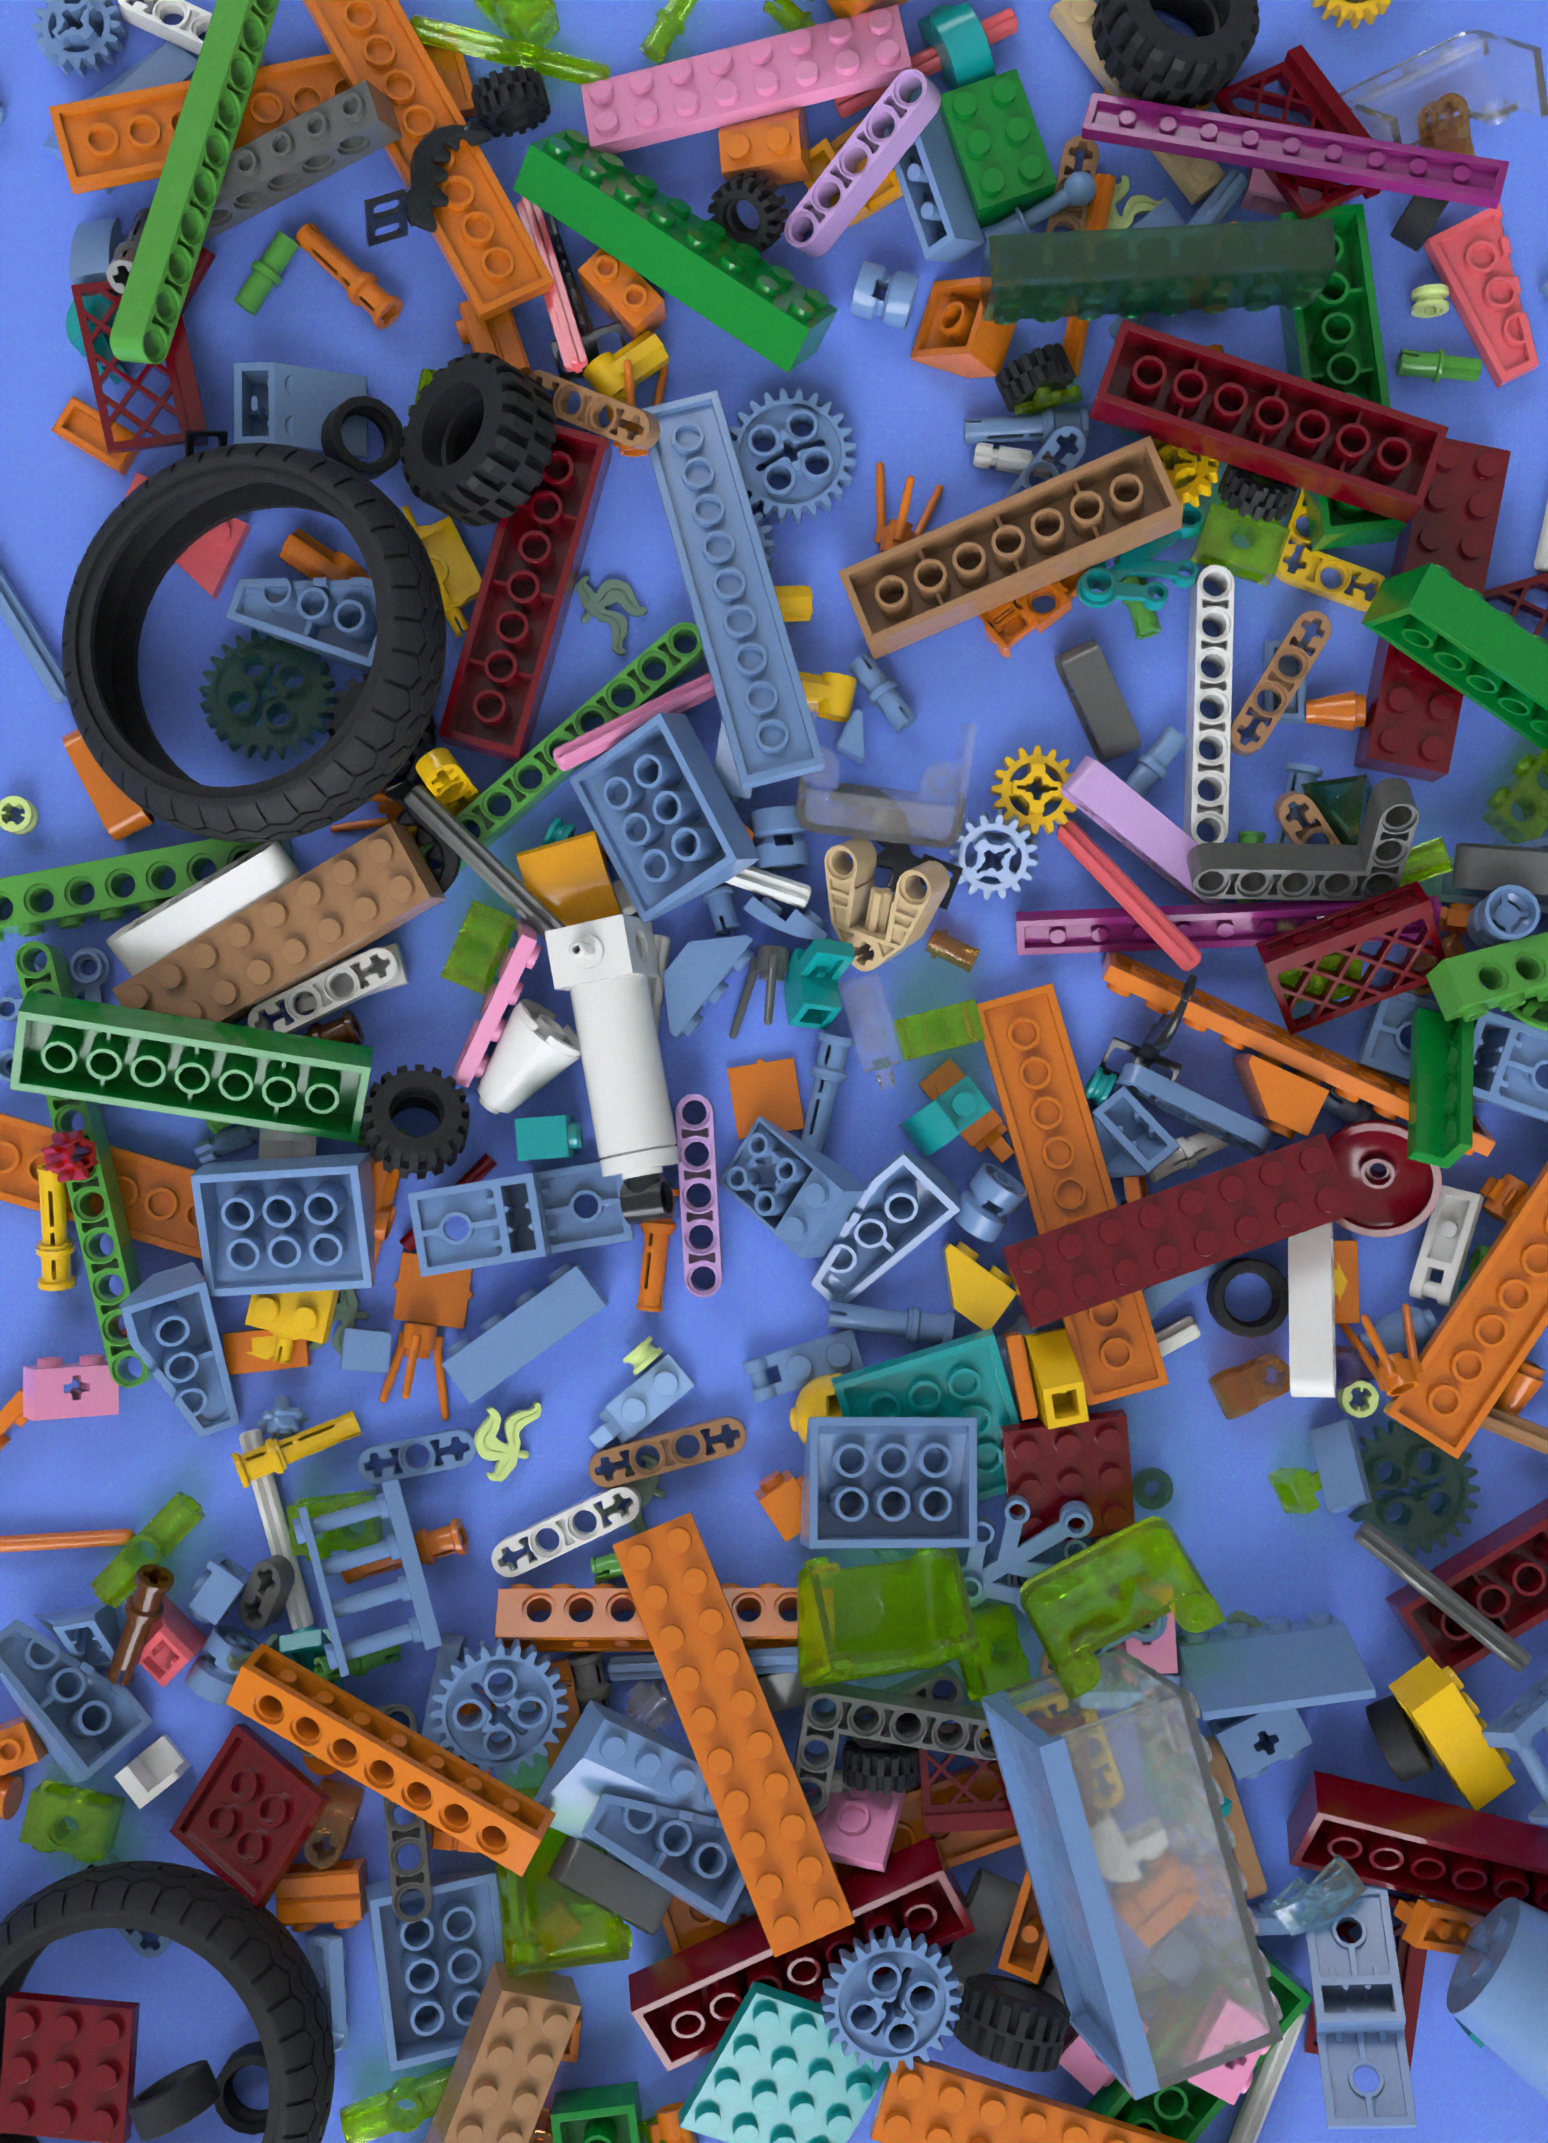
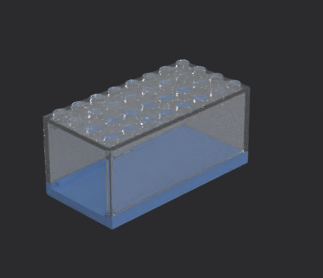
M1119 1648L981 1698L1063 2001L1071 2012L1070 2025L1135 2100H1138L1283 2040L1279 2020L1282 2019V2011L1276 1997L1270 1992L1267 1977L1271 1976L1270 1967L1265 1955L1258 1948L1255 1935L1259 1933V1926L1254 1913L1247 1906L1244 1891H1247V1882L1241 1868L1235 1863L1232 1848L1236 1847L1235 1837L1222 1815L1220 1806L1224 1804V1797L1218 1782L1212 1778L1208 1763L1212 1761V1752L1207 1740L1200 1734L1197 1719L1200 1718L1201 1713L1194 1695L1177 1685L1173 1680H1169L1155 1669L1147 1666L1138 1658Z

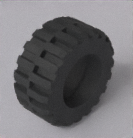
M1099 0L1092 24V36L1094 41H1096L1094 46L1099 60H1105L1106 62L1104 65L1106 73L1111 79L1116 77L1120 82L1119 88L1125 93L1133 92L1142 101L1193 109L1198 104L1202 106L1212 102L1216 94L1228 87L1251 51L1255 43V37L1259 32V7L1257 0ZM1153 10L1165 11L1181 18L1194 30L1197 37L1183 35L1170 29L1157 17Z
M488 352L464 354V357H456L449 361L447 368H439L432 375L433 380L430 384L424 385L418 393L420 398L415 406H411L408 413L410 417L408 426L403 428L402 439L404 440V446L400 448V458L404 464L402 470L406 482L416 497L461 523L463 522L469 526H486L500 522V517L508 518L517 512L516 507L519 504L524 505L532 497L530 492L535 485L539 486L542 482L544 468L546 464L550 465L553 456L551 446L553 443H556L557 431L555 426H553L556 422V416L550 396L546 389L541 387L540 383L494 354Z

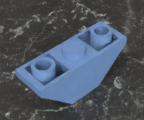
M748 935L690 941L681 950L663 973L669 1030L674 1037L679 1039L683 1033L690 1037L704 1019L699 1014L708 1001L715 1005L729 987L724 982L733 969L741 972L755 953L750 950L754 944L752 938Z

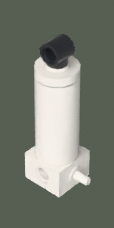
M619 914L544 931L554 989L570 991L598 1155L601 1158L602 1177L621 1175L622 1180L625 1181L620 1190V1204L623 1216L628 1224L635 1225L671 1218L674 1214V1196L667 1178L662 1177L663 1167L679 1164L681 1160L678 1146H676L678 1143L648 979L661 977L651 921L643 923L639 917Z

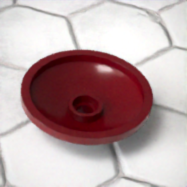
M1366 1120L1345 1126L1327 1139L1356 1211L1355 1214L1336 1220L1337 1224L1349 1231L1364 1236L1390 1237L1406 1233L1418 1227L1434 1211L1442 1191V1169L1438 1166L1407 1158L1408 1127L1385 1120ZM1375 1163H1381L1386 1169L1384 1171H1376L1371 1166Z

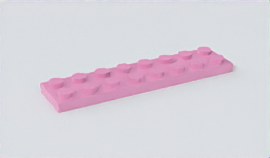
M898 5L858 14L852 19L850 17L837 19L581 85L590 148L600 152L617 154L888 86L902 71L912 69L899 8Z

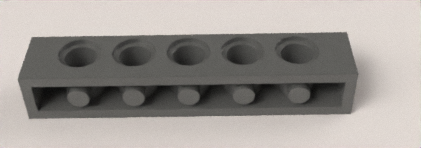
M364 80L233 151L203 243L401 139L403 136L390 98L370 82Z

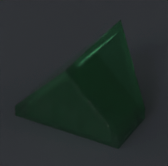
M1367 775L1300 784L1305 795L1315 803L1341 845H1357L1373 790Z

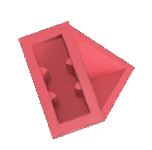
M164 1595L162 1601L164 1605L163 1614L160 1619L152 1623L138 1662L162 1687H165L203 1649L208 1639L166 1595Z

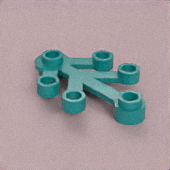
M1189 502L1184 504L1181 529L1141 545L1137 549L1134 548L1120 554L1119 562L1109 570L1106 569V561L1090 567L1086 573L1081 575L1077 582L1076 594L1078 599L1084 605L1098 609L1111 605L1115 599L1141 601L1145 608L1152 611L1162 609L1168 597V589L1163 583L1154 581L1147 585L1122 583V581L1129 576L1171 579L1173 584L1179 588L1191 587L1198 575V566L1193 561L1182 559L1178 562L1152 559L1179 539L1189 540L1197 536L1201 532L1205 521L1204 509L1201 506L1195 508ZM1186 571L1191 576H1182L1179 572ZM1092 589H1099V590H1101L1102 592H1096V591H1093ZM1155 593L1158 594L1161 598L1154 599L1150 597L1149 594Z

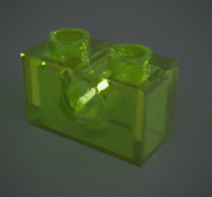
M1228 503L1211 504L1205 514V521L1198 534L1190 560L1195 564L1205 567L1211 565L1224 566L1235 577L1267 587L1276 574L1290 529L1281 526V522L1276 521L1274 518L1272 522H1265L1263 517H1260L1259 521L1251 520L1252 516L1249 515L1242 517L1238 515L1239 509L1230 510L1227 507ZM1235 534L1245 536L1249 541L1250 548L1241 549L1236 547L1232 542L1231 536Z
M986 1602L946 1620L970 1701L982 1703L981 1698L1005 1690L1010 1697L1032 1686L1028 1672L1029 1662L1022 1651L1016 1632L1017 1621L1010 1611L1009 1605ZM994 1646V1653L991 1657V1649Z
M45 1779L30 1793L19 1842L32 1844V1848L39 1852L51 1853L62 1851L73 1854L74 1859L82 1862L101 1861L114 1847L125 1798ZM65 1816L76 1820L79 1831L72 1830L67 1826Z

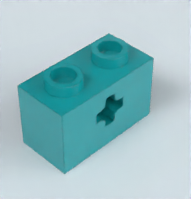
M556 1115L515 1119L518 1161L577 1157L576 1148H583L581 1123H574V1116Z

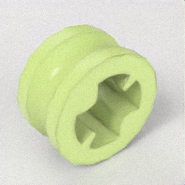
M1427 284L1412 290L1411 300L1416 302L1411 307L1412 315L1418 318H1432L1447 313L1449 311V302L1444 299L1449 295L1448 286L1444 284Z
M8 796L0 801V827L17 835H24L36 827L39 819L38 811L30 801L18 796ZM13 807L25 810V814H20L22 817H25L20 824L14 821L9 822V817H13L9 813Z
M648 1336L622 1359L625 1364L631 1363L634 1369L632 1372L635 1376L663 1352L661 1347L655 1348L652 1345L653 1338L651 1336Z
M1352 1378L1344 1381L1339 1386L1337 1402L1344 1412L1361 1418L1371 1415L1377 1409L1379 1395L1372 1384L1358 1378ZM1354 1388L1363 1392V1389L1366 1391V1394L1362 1397L1365 1403L1362 1407L1355 1404L1351 1407L1349 1404L1353 1399L1351 1391Z

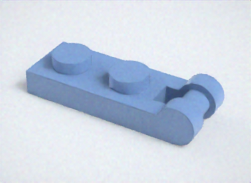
M852 1329L837 1331L742 1362L745 1374H750L754 1389L751 1390L755 1403L803 1388L805 1384L819 1376L835 1373L847 1374L864 1368ZM777 1365L781 1380L770 1383L766 1369Z

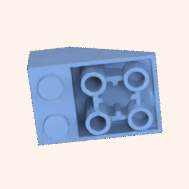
M277 362L234 363V444H282L324 455L321 444V432L324 421L332 410L350 397L368 396L367 377ZM359 415L350 416L341 426L344 445L357 459H368V419Z
M763 1116L757 1118L718 1181L722 1187L801 1259L826 1256L866 1189L862 1183L841 1165Z

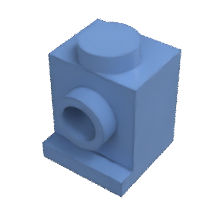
M222 1552L209 1561L206 1566L209 1570H205L192 1587L191 1591L196 1596L188 1606L190 1607L189 1613L195 1619L206 1624L211 1622L215 1626L233 1608L244 1592L251 1575L248 1570Z

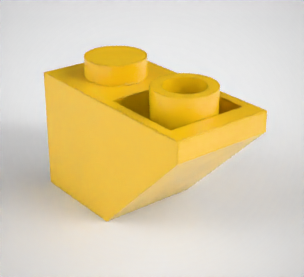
M959 1241L956 1247L946 1242L942 1247L951 1306L982 1330L992 1329L1016 1296V1292L1009 1287L1012 1283L1011 1278L994 1265L989 1272L976 1263L980 1255L963 1242Z
M1060 1327L1023 1335L1039 1419L1048 1429L1089 1421L1084 1382L1066 1329Z

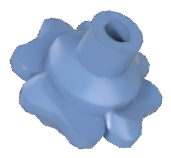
M278 1396L273 1400L274 1408L263 1412V1418L257 1421L259 1428L264 1429L265 1433H269L271 1438L279 1440L295 1435L299 1430L303 1429V1424L309 1420V1414L303 1413L301 1408L291 1407L290 1397Z

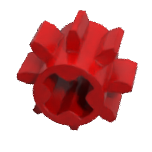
M83 1130L71 1131L69 1133L62 1131L52 1134L51 1137L54 1144L41 1150L45 1154L44 1161L46 1166L44 1170L58 1174L57 1179L59 1183L72 1181L73 1179L80 1181L90 1178L87 1169L92 1165L99 1164V1161L96 1159V1142L83 1138Z

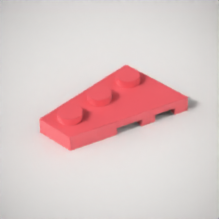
M137 472L125 498L149 478ZM237 518L230 519L201 536L175 562L217 600L251 527Z

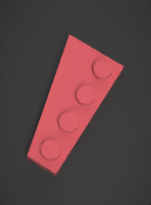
M1500 203L1497 209L1488 208L1428 238L1423 244L1442 284L1448 286L1449 297L1497 388L1533 371L1539 365L1527 313H1523L1519 294L1521 293L1518 276L1514 277L1509 257L1512 250L1508 236H1504L1501 224L1503 213Z

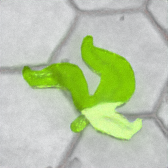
M1078 385L1051 392L1050 387H1043L1036 390L1037 393L1033 396L1034 401L1019 404L1014 407L1016 415L1022 413L1036 415L1041 414V411L1045 410V408L1055 409L1066 402L1074 404L1084 399Z

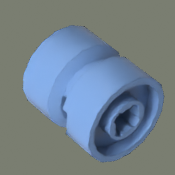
M864 261L856 283L850 314L873 320L878 315L881 316L883 324L905 330L915 300L920 276L899 270L890 275L888 274L887 267ZM878 289L887 290L884 301L876 298Z
M803 806L768 807L751 813L754 837L760 839V844L755 847L761 857L756 862L758 869L775 872L799 869L810 865L808 842L801 839V834L806 831ZM787 839L788 845H775V840Z
M1505 885L1498 887L1472 907L1467 916L1466 928L1474 943L1483 949L1519 940L1536 928L1540 920V907L1536 897L1529 890L1519 885Z
M983 1163L970 1181L969 1185L972 1191H963L961 1194V1210L953 1218L973 1236L983 1241L993 1242L1007 1224L1006 1214L1011 1215L1016 1212L1026 1198L1027 1191L1016 1178L1005 1170L993 1164Z
M216 1625L203 1646L205 1656L196 1658L185 1678V1683L194 1693L205 1700L229 1706L225 1703L240 1670L232 1671L226 1662V1658L229 1653L238 1657L246 1652L255 1651L260 1646L259 1643L238 1629L225 1625Z

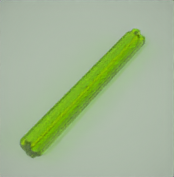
M418 14L412 15L410 20L421 43L511 67L523 66L524 70L532 67L535 72L539 71L542 75L580 85L594 83L597 80H607L610 75V67L607 64Z

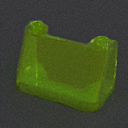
M1155 1516L1144 1518L1032 1576L1024 1582L1020 1590V1600L1024 1611L1069 1701L1089 1692L1099 1682L1101 1668L1094 1651L1171 1611L1178 1624L1184 1630L1192 1633L1206 1631L1226 1621L1215 1598L1176 1532L1165 1519Z
M956 1547L944 1549L914 1548L915 1555L904 1561L841 1569L838 1563H830L829 1557H818L805 1561V1568L797 1573V1671L801 1687H815L934 1668L950 1663L979 1649L980 1644Z
M540 1787L519 1788L515 1790L534 1800ZM549 1827L522 1877L496 1862L503 1960L506 1973L510 1978L629 1960L628 1951L632 1948L630 1926L624 1924L620 1916H613L547 1878L546 1875L566 1836H570L552 1827ZM585 1843V1844L591 1846L592 1848H594V1849H596V1850L602 1852L603 1854L607 1855V1852H606V1851H603V1850H601V1849H599V1848H597V1847H594V1846H592V1845H590V1844H588V1843Z

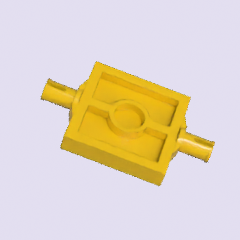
M403 506L401 508L406 518L421 539L434 567L440 585L445 617L451 625L455 637H462L463 634L457 621H459L465 634H467L469 625L461 609L468 602L477 598L482 578L450 516L432 525L418 526L410 507Z
M339 1290L251 1295L245 1325L268 1330L277 1336L272 1360L289 1364L294 1340L304 1339L320 1344L328 1342Z

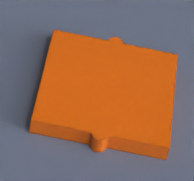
M794 1058L769 1062L758 1059L756 1064L727 1068L738 1139L746 1138L759 1116H763L785 1131L804 1128Z
M402 1252L398 1281L393 1284L394 1289L397 1290L393 1319L464 1329L469 1299L474 1296V1293L470 1291L473 1268L421 1277L417 1253Z

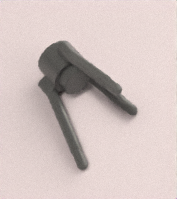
M775 945L758 946L757 957H752L750 960L749 973L729 1033L730 1038L735 1039L738 1035L758 973L759 980L767 982L764 1023L765 1025H771L776 982H783L784 975L786 978L789 970V948Z

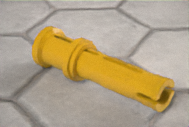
M44 1163L37 1166L42 1239L36 1245V1255L41 1257L42 1275L37 1281L38 1288L41 1290L62 1291L76 1285V1276L71 1271V1254L75 1251V1245L67 1235L65 1182L59 1183L57 1179L58 1174L45 1171L44 1167L46 1164Z
M351 1410L337 1418L277 1441L276 1438H268L265 1440V1445L242 1454L236 1451L231 1453V1456L245 1489L250 1487L253 1480L276 1472L278 1475L282 1474L284 1470L288 1469V1464L356 1436H361L362 1433L354 1412Z

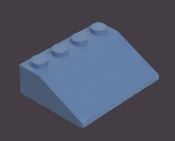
M658 713L569 779L643 923H648L730 880L761 859L686 714Z
M370 1152L209 1162L191 1175L204 1276L209 1297L373 1288L375 1285V1190Z
M809 1417L801 1491L800 1544L809 1549L978 1547L977 1417Z
M1329 1612L1309 1613L1306 1615V1620L1292 1622L1286 1617L1269 1618L1264 1621L1265 1626L1249 1628L1247 1623L1227 1624L1223 1626L1224 1631L1210 1633L1204 1628H1193L1184 1630L1182 1632L1183 1636L1176 1637L1178 1673L1176 1674L1180 1676L1179 1689L1203 1721L1376 1698L1374 1685L1346 1625L1337 1617L1331 1616Z
M591 1699L534 1798L535 1802L556 1813L550 1827L606 1852L608 1851L581 1833L603 1793L719 1818L692 1747Z
M495 1870L432 1874L433 1908L424 1920L416 1923H406L400 1920L394 1913L390 1880L365 1885L384 2051L390 2072L457 2056L494 1961L507 1964ZM418 1889L408 1890L404 1894L401 1905L405 1913L415 1916L423 1910L425 1898Z

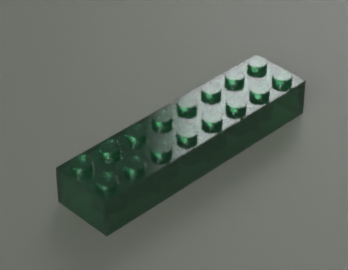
M1333 218L989 236L980 269L983 321H994L998 325H1009L1017 322L1019 319L1035 318L1038 322L1049 323L1057 321L1061 317L1077 316L1080 320L1089 321L1098 319L1102 315L1119 314L1122 318H1136L1148 312H1161L1164 316H1176L1184 313L1186 310H1203L1206 314H1217L1226 311L1228 308L1242 307L1249 312L1262 311L1269 306L1286 305L1288 309L1292 310L1303 309L1315 303L1336 270Z

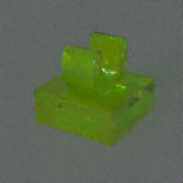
M1279 1468L1268 1475L1285 1513L1308 1514L1320 1507L1314 1494L1322 1489L1318 1470L1310 1474L1308 1470H1303V1468Z

